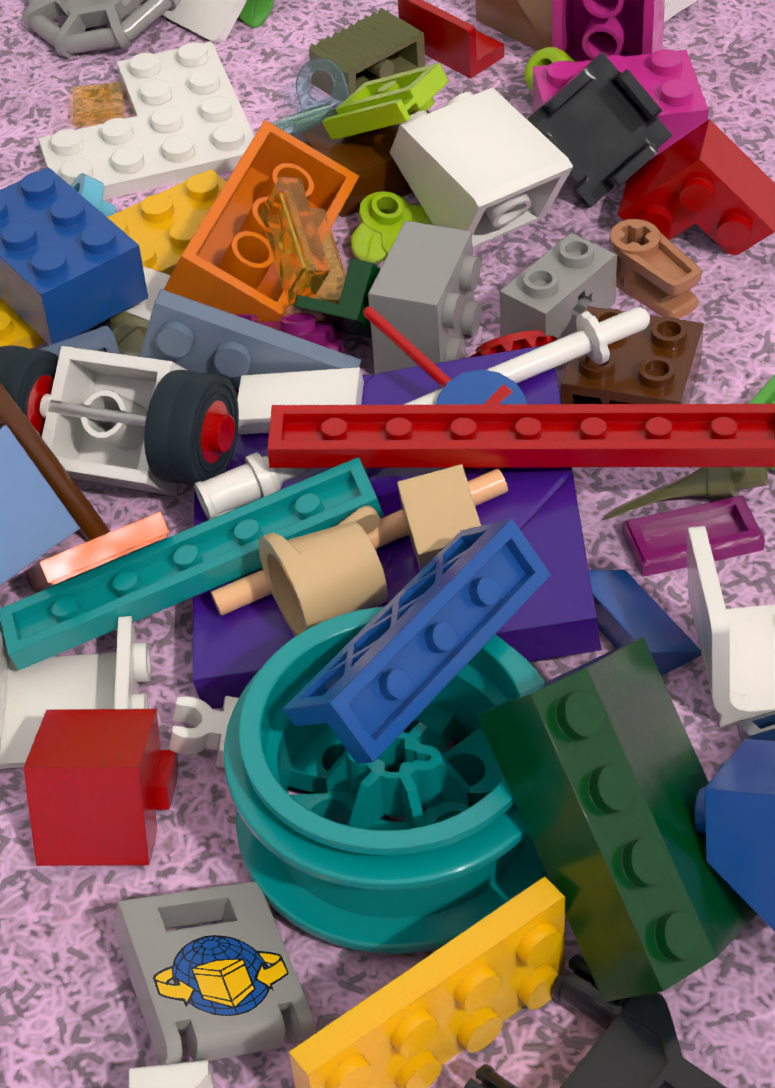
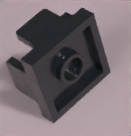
M603 52L527 118L533 126L568 157L573 168L565 182L589 208L596 204L610 190L620 187L653 158L659 152L658 148L672 136L671 132L657 117L662 112L658 104L628 69L620 72Z

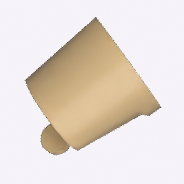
M371 506L359 508L335 527L286 540L274 532L259 537L258 549L265 577L272 595L295 637L303 631L333 617L357 610L375 608L386 602L388 591L385 575L376 550L367 535L374 531L381 521L377 511Z

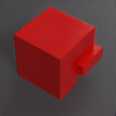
M157 709L46 710L23 767L36 866L149 865L156 842V810H170L179 770L178 754L171 750H161Z

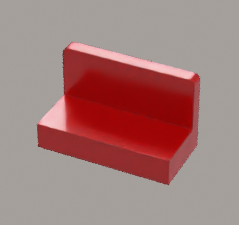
M398 0L399 18L424 33L425 55L471 79L504 58V44L479 32L473 25L424 0Z

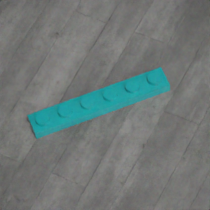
M359 457L0 608V621L9 657L18 671L118 629V617L132 616V620L135 622L263 568L259 555L258 540L259 537L274 532L289 540L335 527L363 506H371L377 511L380 518L383 517L384 514Z

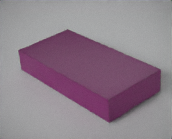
M743 495L625 520L622 524L623 536L642 577L687 567L688 527L705 526L714 561L763 551L765 538Z

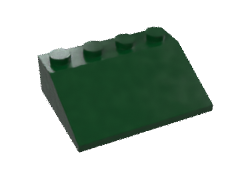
M644 637L633 640L477 714L550 882L565 896L566 918L604 1002L665 991L716 959L757 915L706 860V834L697 832L695 826V805L699 790L702 787H706L709 781Z

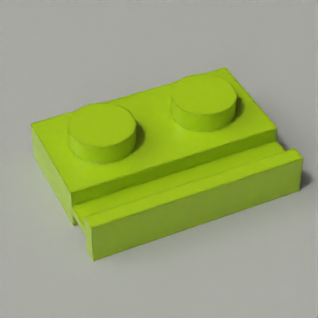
M435 63L365 82L335 109L338 115L327 117L322 123L331 140L407 122L411 118V114L430 109L435 103L433 96L449 80L440 63Z

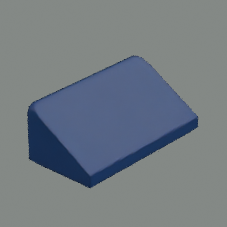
M625 569L589 570L598 629L615 648L644 637L661 676L702 655L700 648Z

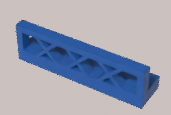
M512 518L461 530L282 709L295 727L327 723L357 764L375 762L551 574Z

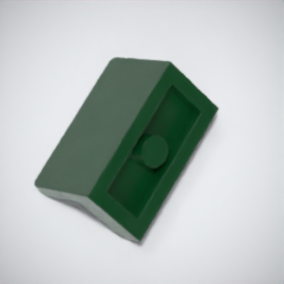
M351 258L338 304L296 295L293 307L302 313L313 314L316 321H333V327L339 332L372 339L371 324L363 315V310L369 306L368 293L380 268L374 263Z

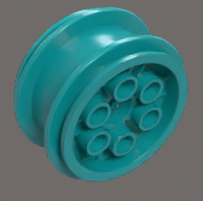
M375 607L353 611L323 621L303 631L273 654L248 683L232 711L224 742V767L227 785L236 807V832L244 866L252 882L255 881L266 901L279 914L305 932L329 943L349 949L387 954L418 953L441 948L547 875L477 717V714L543 684L545 681L526 658L495 634L375 762L357 764L327 723L295 727L282 709L384 608ZM451 738L461 741L448 752L445 751V747ZM291 788H297L316 794L290 795L289 791ZM384 814L393 817L403 816L405 821L389 822L380 818Z

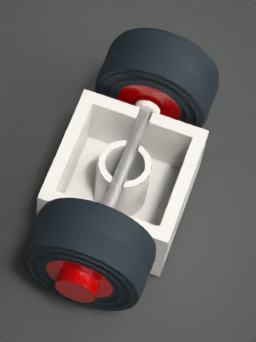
M14 345L0 347V382L72 479L177 496L180 483L195 486L194 483L203 482L226 472L234 453L239 424L236 392L232 383L227 378L217 374L189 371L172 361L61 346L59 357L50 351L42 349H29Z

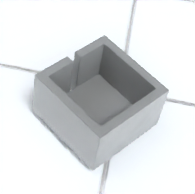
M405 221L368 293L369 306L381 314L433 363L464 359L466 335L475 336L480 326L482 304L481 302L474 301V291L479 281L481 261L480 257L473 256L472 231ZM370 322L374 374L418 366Z

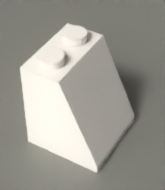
M493 87L475 95L471 92L459 94L450 100L445 107L428 114L424 110L411 114V118L407 122L400 123L390 150L391 156L431 223L436 226L472 231L473 248L544 218L573 168L568 157Z

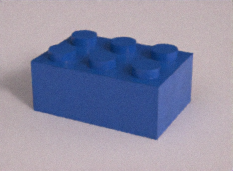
M47 167L39 172L30 173L22 180L0 190V298L49 345L75 337L148 299L139 244L52 169Z

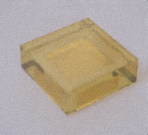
M122 82L73 87V120L75 127L99 125L113 118L125 119Z

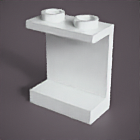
M132 616L118 617L117 652L50 657L19 671L13 661L8 659L0 631V769L24 767L46 710L149 709L146 693L139 694V682L151 681L150 649L148 642L137 643Z

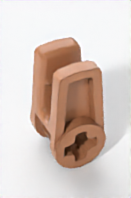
M627 219L618 222L612 227L609 244L610 249L617 254V288L661 317L679 319L698 307L699 300L690 289L700 282L701 268L660 233L654 224L640 219Z

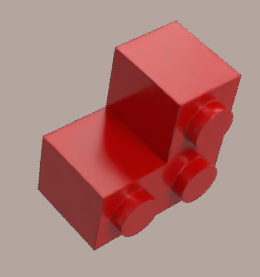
M709 119L649 160L627 180L618 216L622 220L640 219L654 224L668 240H671L696 223L727 254L739 255L775 232V183Z

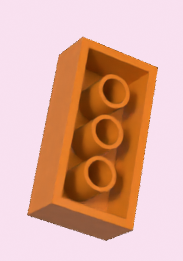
M264 120L181 255L163 290L233 315L253 314L258 317V321H280L357 182L359 175L267 120Z

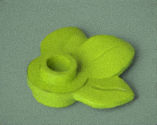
M375 192L366 196L360 204L358 212L360 225L351 236V251L356 259L377 265L386 259L405 221L433 224L422 206L409 205L404 198L395 193Z

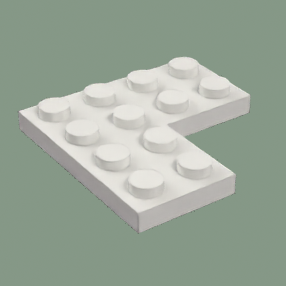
M212 41L205 43H187L178 49L155 54L141 53L131 59L117 62L119 76L135 117L126 119L113 118L103 124L76 130L64 129L56 132L54 135L38 138L46 168L52 169L70 186L81 173L103 182L104 192L102 200L184 182L191 176L203 173L209 169H212L217 174L233 171L254 138V134Z

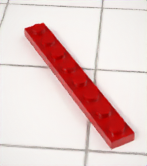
M775 404L272 405L267 448L269 468H334L359 457L363 468H450L461 464L463 468L775 467Z

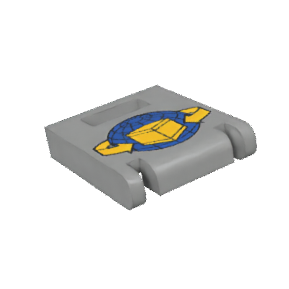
M255 881L118 901L112 926L160 1065L180 1063L182 1058V1041L178 1030L187 1029L185 1040L193 1061H212L281 1048L285 1038V1028L293 1043L304 1042L313 1035L314 1021L311 1010L265 896ZM221 921V923L166 931L169 928Z

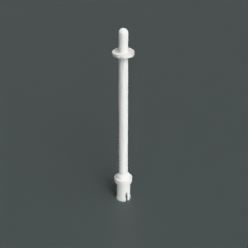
M636 307L598 322L595 316L585 311L577 316V332L487 370L500 372L517 384L586 354L595 364L601 365L609 361V344L638 333L648 327L650 323L649 313L644 308ZM443 388L403 405H436L437 397ZM256 452L244 458V465L203 482L194 483V488L208 520H211L277 492L281 489L283 482L315 468H269L268 457H261Z

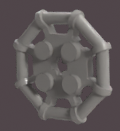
M30 0L29 7L22 14V21L28 32H35L55 48L56 53L60 57L70 58L75 53L121 46L123 50L131 47V40L164 12L175 10L180 0ZM64 15L67 19L61 28L52 22L53 19ZM111 25L109 28L85 31L89 27Z

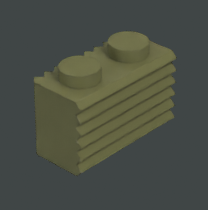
M380 8L378 13L373 11L370 17L365 15L364 19H358L354 25L350 23L348 29L342 28L340 33L335 31L332 37L327 35L326 39L319 40L317 45L312 44L310 46L309 58L312 84L343 103L365 82L424 67V33L383 8Z

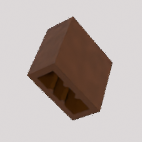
M587 306L586 311L597 318L598 322L625 312L618 309ZM649 315L650 323L647 328L608 345L610 357L606 363L597 365L587 354L568 362L561 381V404H690L701 366L704 323L680 320L674 317Z

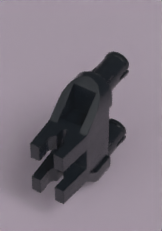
M576 954L568 961V968L572 969L573 972L565 967L562 968L552 987V997L573 1007L606 1029V1031L560 1088H727L683 1058L668 1005L661 993L604 1002L584 957ZM488 1064L482 1065L476 1071V1078L481 1081V1084L470 1078L464 1087L519 1088L495 1072V1069Z

